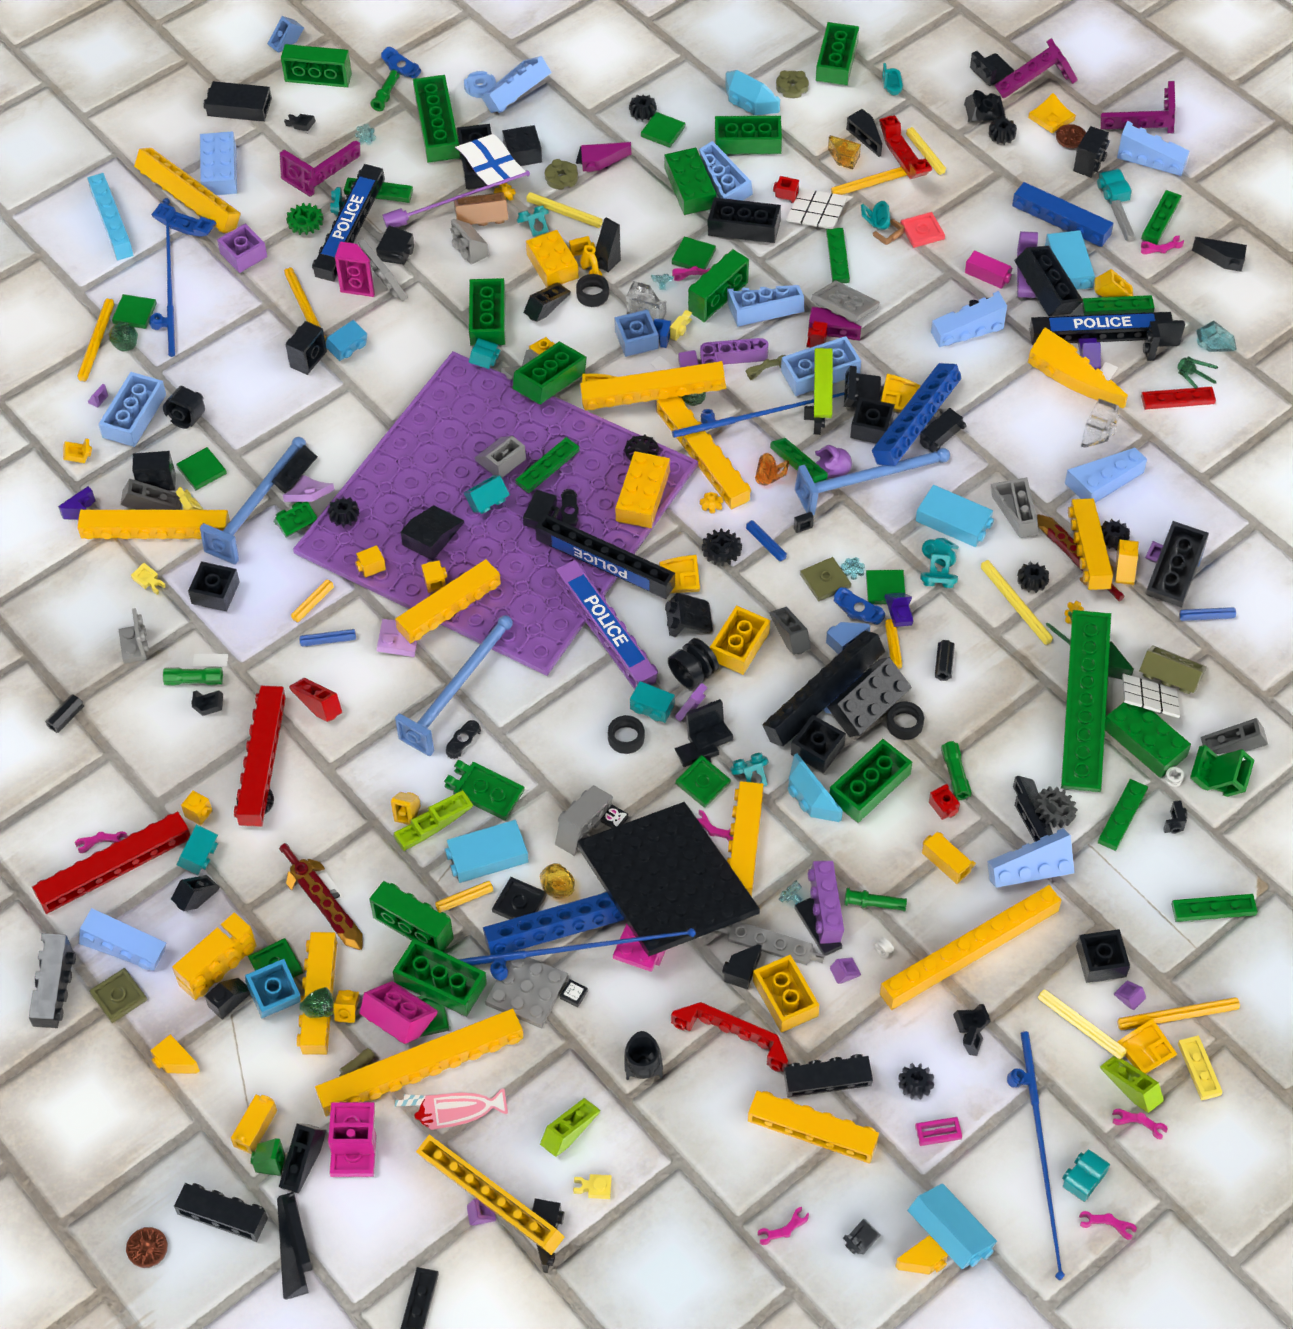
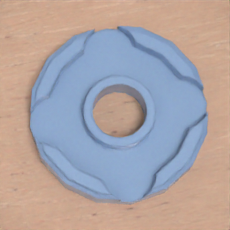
M476 71L469 74L467 79L465 78L464 89L470 96L481 98L486 91L496 84V79L492 74L489 75L485 71Z

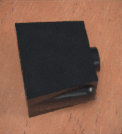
M388 225L376 248L377 256L382 262L404 265L409 255L413 253V234Z

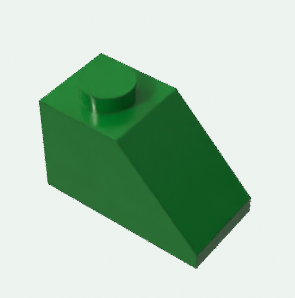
M275 1138L257 1144L256 1152L253 1151L251 1155V1164H253L255 1173L281 1176L285 1161V1152L281 1140Z

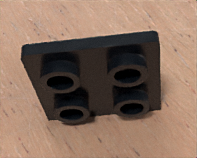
M849 366L845 373L844 407L856 408L859 397L880 401L881 377L856 373L857 366Z
M721 699L686 713L688 740L698 754L733 740V734L724 723L723 702Z

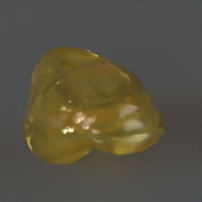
M556 863L548 865L540 873V884L549 896L562 899L569 897L574 892L575 880L572 874L562 865Z

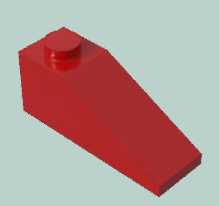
M302 678L289 686L290 690L316 717L328 722L334 720L336 716L342 713L337 693L306 678Z

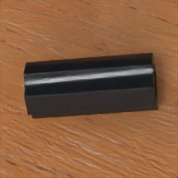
M949 640L938 642L935 678H938L940 681H947L952 678L955 644Z
M74 694L70 695L45 721L47 727L55 733H59L84 707L82 700Z

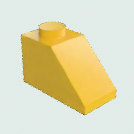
M1112 269L1095 278V292L1102 297L1133 296L1132 285Z
M1119 541L1116 554L1115 583L1134 585L1138 560V541Z
M399 792L391 799L394 822L410 825L411 820L417 817L421 807L419 796L411 792Z
M171 1034L150 1050L153 1056L151 1059L153 1064L158 1069L162 1068L166 1073L197 1074L200 1071L197 1062Z
M929 1235L898 1257L895 1267L902 1271L929 1275L934 1271H941L947 1265L948 1254Z

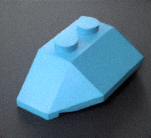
M739 70L726 72L725 86L729 102L753 115L780 112V98L775 96L765 84Z
M796 753L793 757L787 788L789 794L798 800L800 808L807 812L810 817L835 822L841 821L843 810L798 753Z

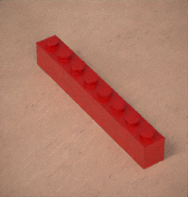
M260 686L259 693H256L255 703L257 707L253 709L252 713L254 723L250 725L249 729L251 739L247 741L246 751L248 754L244 756L243 760L245 770L240 775V784L242 786L237 791V801L239 802L238 806L235 805L234 817L237 818L239 826L263 827L286 700L284 687Z
M178 811L174 814H169L164 819L149 824L141 831L132 833L127 838L114 842L108 848L97 851L92 856L82 861H77L73 866L60 870L55 875L37 882L36 885L32 886V889L45 914H48L187 842L191 836L189 828Z

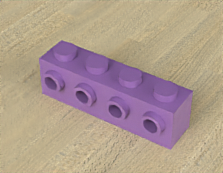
M813 861L811 869H808V881L811 882L810 895L814 899L813 914L817 919L816 933L819 934L820 944L841 942L844 925L833 861Z

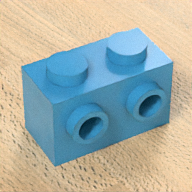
M352 320L327 337L326 348L341 361L366 345L367 333Z

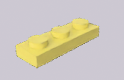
M1199 1035L1179 1040V1049L1201 1101L1221 1096L1222 1089Z

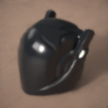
M645 1031L635 1033L626 1045L624 1055L626 1080H629L630 1076L638 1079H647L659 1075L660 1078H663L661 1050L656 1040Z

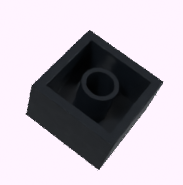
M535 125L502 130L503 144L520 166L542 163V150Z
M1092 126L1089 127L1077 147L1074 172L1090 178L1093 177L1095 172L1098 173L1101 162H1104L1108 152L1105 151L1110 143V140H1108L1109 132Z
M304 321L297 328L294 335L285 344L290 368L306 375L311 372L327 352L323 328Z
M859 397L851 424L850 438L877 443L892 424L895 404Z
M170 451L133 453L132 471L136 481L169 491L175 490L176 473Z
M201 561L188 590L191 604L227 612L240 583L237 569Z
M812 715L791 742V755L794 756L798 753L806 764L824 773L845 746L846 733Z
M1120 929L1079 935L1076 948L1086 983L1127 977L1130 963Z

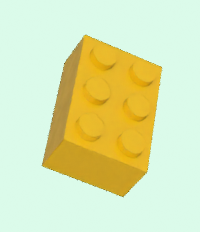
M558 230L526 240L527 256L546 288L557 282L564 284L579 278L578 263Z
M736 605L710 646V649L717 658L718 664L744 675L770 633V620Z
M791 954L753 970V983L781 1033L818 1017L819 1004Z

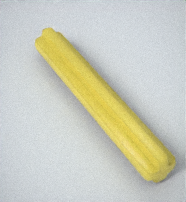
M913 127L908 128L906 135L939 175L944 174L946 167L918 132Z

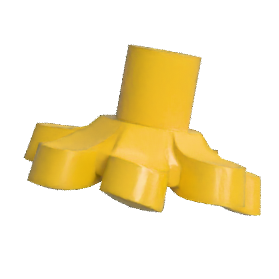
M507 183L500 184L499 188L494 189V193L503 192L505 198L509 201H512L513 195L516 194L515 189H512V186Z
M709 492L704 494V498L700 499L699 504L702 505V510L705 511L709 508L710 513H715V508L718 510L722 509L721 503L724 500L722 497H718L717 493Z
M1075 601L1074 603L1069 602L1067 604L1069 610H1065L1064 614L1067 616L1065 622L1068 624L1072 623L1073 610L1084 611L1081 602Z

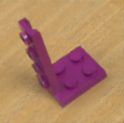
M1051 38L1046 41L1049 48L994 86L1002 98H1006L1054 64L1061 70L1066 80L1069 79L1072 84L1078 81L1067 59Z
M1168 81V88H1164V98H1167V100H1164V110L1167 111L1102 113L1101 129H1124L1127 121H1129L1136 128L1167 127V133H1174L1175 81Z
M351 142L314 168L288 151L283 150L280 152L281 179L311 197L315 194L314 187L361 156L360 142Z

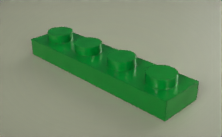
M347 178L344 187L345 195H349L352 183L357 178ZM384 182L376 199L410 203L413 186Z
M1168 190L1165 191L1142 234V240L1158 244L1181 201L1182 195Z
M826 228L832 282L849 283L850 277L843 228Z
M1152 295L1083 298L1082 302L1084 315L1154 312L1155 309Z
M565 437L515 479L516 485L527 493L532 492L580 451L579 446Z
M782 438L771 442L770 448L798 471L799 466L805 465L814 483L827 479L828 473L788 439Z
M1132 779L1129 780L1098 839L1099 844L1114 851L1118 849L1148 790V786Z
M1253 894L1172 900L1171 903L1175 922L1255 916L1258 912Z

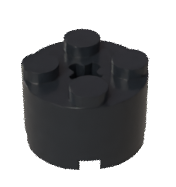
M179 386L163 404V412L166 417L169 415L172 419L170 422L174 425L188 429L205 412L204 398L199 392Z

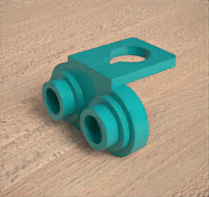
M883 63V87L891 95H898L903 88L901 73L895 68L887 69L886 63Z
M336 187L335 190L331 191V199L334 203H330V211L338 216L339 209L344 205L341 187Z
M885 201L878 202L874 206L873 212L866 205H861L862 217L874 228L876 227L878 230L889 228L890 211L888 203Z
M543 205L535 207L533 214L528 213V210L518 213L517 223L528 221L532 236H538L549 231L544 215L549 214V211ZM537 218L543 224L541 231L534 229L535 219Z
M936 538L935 540L925 541L922 545V552L929 559H931L932 554L950 555L949 567H951L956 562V554L953 549H958L959 546L946 538ZM937 559L935 561L937 564L943 567L946 564V562L943 559Z
M931 555L930 572H923L920 576V579L924 582L923 585L935 586V583H942V586L945 588H953L954 584L958 582V576L949 574L950 555ZM937 559H943L946 562L941 571H937V567L934 564Z
M762 753L752 754L751 759L744 762V759L732 762L731 774L738 775L744 773L746 782H751L752 772L756 771L761 776L760 783L764 784L763 787L768 785L763 766L769 762L768 758L763 756Z

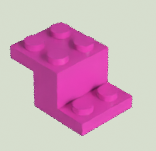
M626 924L620 939L636 938L628 924ZM639 941L617 944L613 959L652 972L655 965L660 966L665 951L648 957Z
M331 1102L328 1138L331 1151L330 1177H374L376 1152L374 1102Z

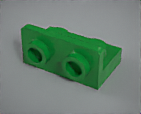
M297 502L292 505V509L288 511L284 509L278 512L273 522L275 525L278 524L285 538L313 524L317 520V516L308 502Z

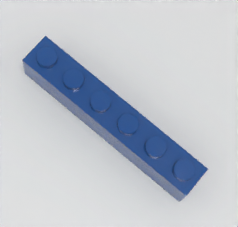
M1023 182L1014 193L1013 207L1067 232L1080 230L1083 239L1100 247L1104 245L1112 234L1113 222L1026 182Z

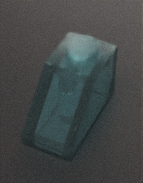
M1214 320L1196 330L1198 345L1209 352L1237 350L1234 336Z

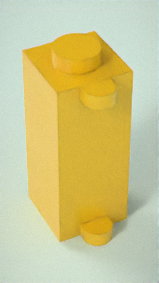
M937 831L933 836H927L923 841L922 854L952 881L958 884L971 872L976 863L973 860L970 861L943 837L944 835L941 832Z
M255 1094L231 1136L234 1147L249 1154L255 1151L257 1144L261 1141L277 1112L272 1098Z

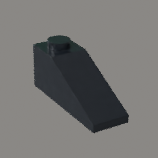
M863 109L847 117L846 130L880 157L882 154V141L873 117Z
M606 217L596 245L595 256L598 268L609 272L621 261L620 224Z
M1195 236L1192 251L1224 269L1242 272L1247 245Z
M557 282L530 295L523 313L529 316L531 320L538 322L546 318L570 295L571 291Z
M296 1124L279 1183L280 1188L295 1193L300 1192L321 1151L326 1129L310 1124Z

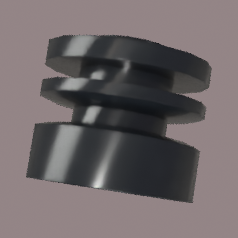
M698 638L691 639L682 649H678L668 657V666L672 674L688 689H694L704 678H708L719 669V664L713 651Z

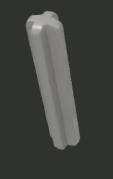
M1113 200L1111 207L1126 241L1133 240L1134 232L1120 200Z

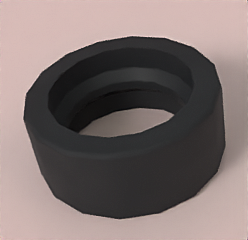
M587 274L581 277L576 284L577 299L581 304L588 307H597L604 304L609 297L607 280L597 274ZM589 286H596L602 289L600 293L595 295L583 292Z
M898 702L889 709L886 722L887 729L891 735L898 739H913L922 732L924 713L919 706L912 702ZM903 713L910 714L916 718L917 723L911 728L900 727L894 722V717Z
M623 715L615 718L609 724L607 732L608 742L614 751L630 754L642 747L645 730L639 719ZM629 727L636 730L638 735L633 741L622 742L615 738V732L620 728Z

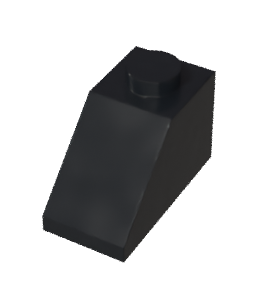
M207 875L182 879L175 889L171 900L180 910L197 909L214 895L220 886Z
M757 944L731 955L729 962L726 961L722 969V973L725 974L724 982L748 990L753 977V970H756L761 957L762 945Z
M235 978L219 982L204 997L208 1007L219 1018L224 1019L250 995V991L241 979Z

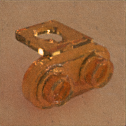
M765 453L761 455L755 476L756 482L767 486L786 476L789 461L786 460L776 466V461L771 454ZM784 467L783 471L780 474H777V472H779L780 469Z

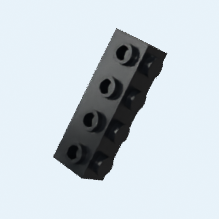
M855 1054L848 1059L834 1057L827 1062L812 1060L805 1065L791 1063L784 1067L783 1072L787 1098L872 1086L873 1082L869 1056H863V1054Z
M185 1183L174 1205L178 1215L255 1242L258 1241L268 1219L262 1206L245 1204L240 1198L232 1197L231 1199L225 1197L223 1193L217 1190H212L211 1192L196 1183L192 1185Z

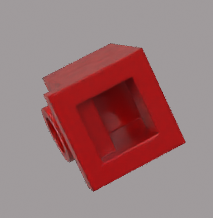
M780 176L778 182H775L773 187L775 197L791 200V203H794L799 193L800 180Z
M814 321L812 328L809 327L806 347L811 348L826 342L828 323Z
M948 784L930 792L929 804L942 820L947 817L951 818L958 813L960 802L949 790Z

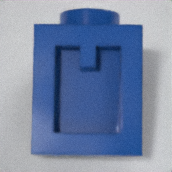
M654 319L653 323L659 335L660 347L667 348L670 339L671 321Z

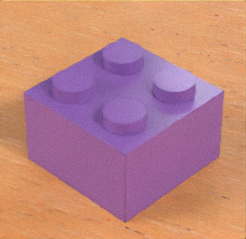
M246 223L217 239L220 254L238 273L267 258L265 243Z

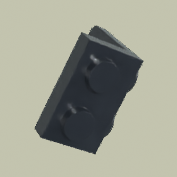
M978 51L973 52L971 55L970 68L989 86L998 83L1014 72V69L996 53L986 58Z
M1150 321L1145 343H1143V353L1146 354L1147 361L1155 359L1158 347L1180 345L1185 321Z
M677 592L665 604L669 636L676 637L685 627L705 633H710L713 630L708 601Z

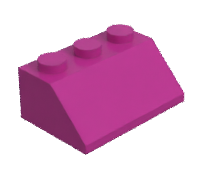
M340 242L335 255L340 292L374 297L370 259L357 244Z
M391 981L364 992L359 1014L395 1037L399 1042L406 1044L418 1039L438 1011Z

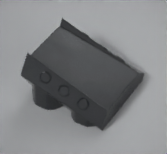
M975 90L973 94L965 99L964 106L966 107L968 122L994 121V119L999 120L1000 117L1006 118L1001 96L993 93L985 95L982 91Z

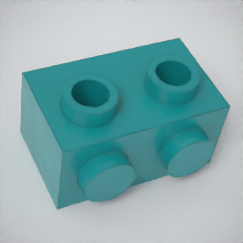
M493 475L464 492L472 511L481 514L489 511L490 506L506 501L505 498L510 495L500 475Z
M641 681L630 698V709L635 713L644 714L655 721L664 723L675 706L674 694Z
M196 824L176 865L196 875H199L201 869L206 870L210 859L207 857L209 853L214 854L218 843L215 840L218 834Z

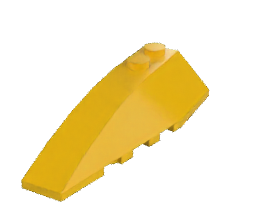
M1046 327L1042 330L1030 350L1029 364L1058 383L1084 396L1120 408L1126 406L1128 395L1112 380L1107 381L1099 368L1095 370L1089 364L1090 360L1088 358H1082L1076 353L1078 349Z

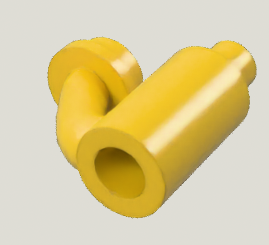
M586 245L580 259L581 268L586 270L591 266L592 269L589 271V274L602 276L595 256V247Z

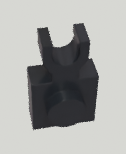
M289 114V120H284L286 126H293L294 129L309 131L316 121L313 115L300 114L298 117Z

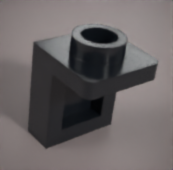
M805 406L804 420H814V434L821 435V428H825V418H814V406Z
M197 690L193 691L192 708L202 716L221 711L223 693L218 690L202 695Z
M1181 800L1173 801L1170 810L1172 819L1166 820L1163 828L1164 833L1171 832L1176 834L1184 831L1187 822V810L1183 808Z
M979 1004L974 1010H957L953 1014L960 1033H967L969 1026L978 1027L981 1032L990 1023L989 1014L984 1004Z
M863 1219L843 1239L847 1242L845 1244L846 1248L853 1254H864L881 1234L866 1219Z

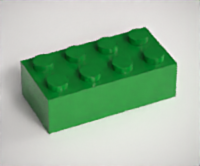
M827 22L816 66V81L848 85L858 44L859 26Z
M284 45L281 63L285 82L348 88L352 76L349 50Z
M715 116V144L725 154H781V116Z
M697 148L664 154V169L683 214L688 215L710 210L713 200L716 198V192Z
M734 249L725 254L696 283L690 285L688 289V311L692 312V315L701 321H707L728 301L727 289L739 291L748 283L749 259Z
M504 278L469 280L470 346H474L478 338L498 345H505Z
M559 341L514 372L513 389L541 405L581 377L582 374H585L587 357Z
M1123 702L1106 716L1105 731L1160 779L1166 775L1170 767L1177 766L1188 756L1191 743L1152 710Z
M882 739L830 786L829 794L847 815L859 823L911 775L913 762L886 740Z
M383 880L369 898L373 918L411 941L414 938L444 952L454 939L451 919L446 913L437 912L430 904L418 901L413 894H406L394 883L389 884Z
M414 938L393 969V977L396 984L421 996H425L438 1004H442L466 1017L487 985L486 972Z

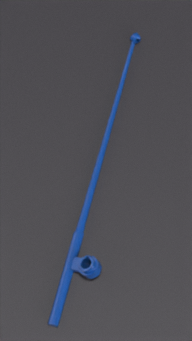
M168 198L163 199V204H170V200ZM168 221L166 223L167 317H163L160 313H154L150 317L149 324L154 330L167 327L168 355L174 357V306Z
M844 392L834 394L832 398L843 396ZM814 399L720 420L715 419L713 410L704 409L701 413V423L703 424L672 431L673 438L811 404L814 403Z
M690 928L684 932L531 951L523 950L459 960L472 966L492 963L490 968L494 979L502 981L508 976L506 961L686 934L694 937L696 932Z
M1024 1031L1021 1032L1026 1073L1022 1069H1013L1007 1075V1083L1015 1088L1021 1085H1028L1058 1265V1273L1055 1277L1061 1280L1065 1274L1061 1269L1039 1111L1038 1090L1029 1032Z

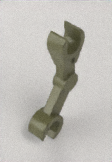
M781 355L773 360L766 359L762 364L750 367L745 372L749 379L753 380L766 368L778 365L781 368L782 357L786 355Z

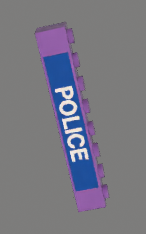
M573 560L557 568L555 572L556 582L634 690L640 681L649 685L656 683L658 674L656 666L649 662L645 651L638 647L634 636H630L625 624L616 617L615 610L608 606L604 595L597 591L595 583L587 577L583 566L578 565L576 560Z

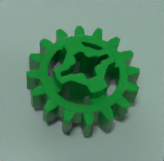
M302 203V206L296 205L295 209L290 208L291 212H287V224L289 229L293 230V233L298 231L299 235L302 232L308 235V232L314 233V229L320 230L319 226L323 225V213L321 209L317 208V205L312 207L311 203L307 206Z

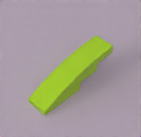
M815 348L814 418H832L833 348Z
M462 790L430 806L428 812L412 819L410 825L395 831L393 837L401 849L405 851L451 824L470 810L473 804Z

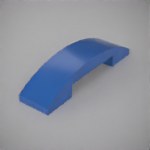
M160 203L151 214L153 218L166 225L169 221L170 228L192 236H207L216 225V221L205 217L196 219L178 213L174 207Z

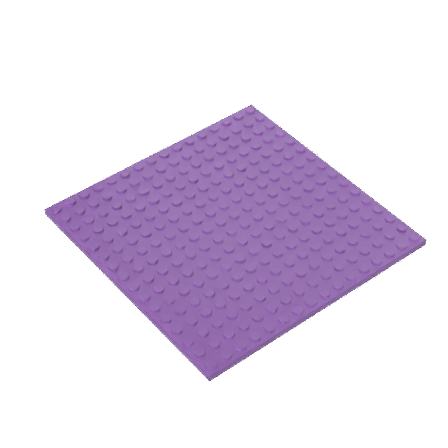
M452 351L331 501L335 502V498L342 499L343 496L345 499L351 497L353 501H356L360 512L357 522H352V526L346 524L344 528L342 524L336 527L335 523H331L329 519L328 508L330 506L328 505L293 548V552L410 609L435 593L427 592L421 567L422 564L432 560L403 546L400 532L412 518L435 505L464 520V524L432 561L440 560L441 567H445L447 572V578H445L446 585L485 559L500 573L501 584L495 590L489 591L480 600L474 601L466 609L459 611L451 619L441 623V625L481 644L496 624H498V619L503 615L511 617L513 625L509 630L505 631L492 650L548 676L586 623L556 582V569L576 560L578 565L583 566L587 577L593 580L597 591L604 596L618 577L536 540V530L523 525L524 513L535 491L540 490L556 495V507L559 509L562 506V492L566 489L576 491L579 513L575 528L635 554L697 468L698 461L657 443L659 446L658 456L670 458V473L652 529L617 522L615 507L631 463L625 454V446L627 441L632 439V436L641 435L554 396L540 405L514 390L513 380L508 379L505 374L492 368L487 369L469 363V358ZM500 437H515L525 445L526 460L502 478L510 495L505 498L506 501L499 505L494 504L490 506V510L483 514L473 512L464 492L493 476L492 473L475 461L474 457ZM565 437L579 446L580 451L532 492L527 493L516 485L515 479ZM567 507L564 510L567 514H572L575 511L572 507ZM559 512L556 518L560 521L562 519L561 512ZM377 545L384 558L386 570L365 578L362 571L358 572L356 568V553Z

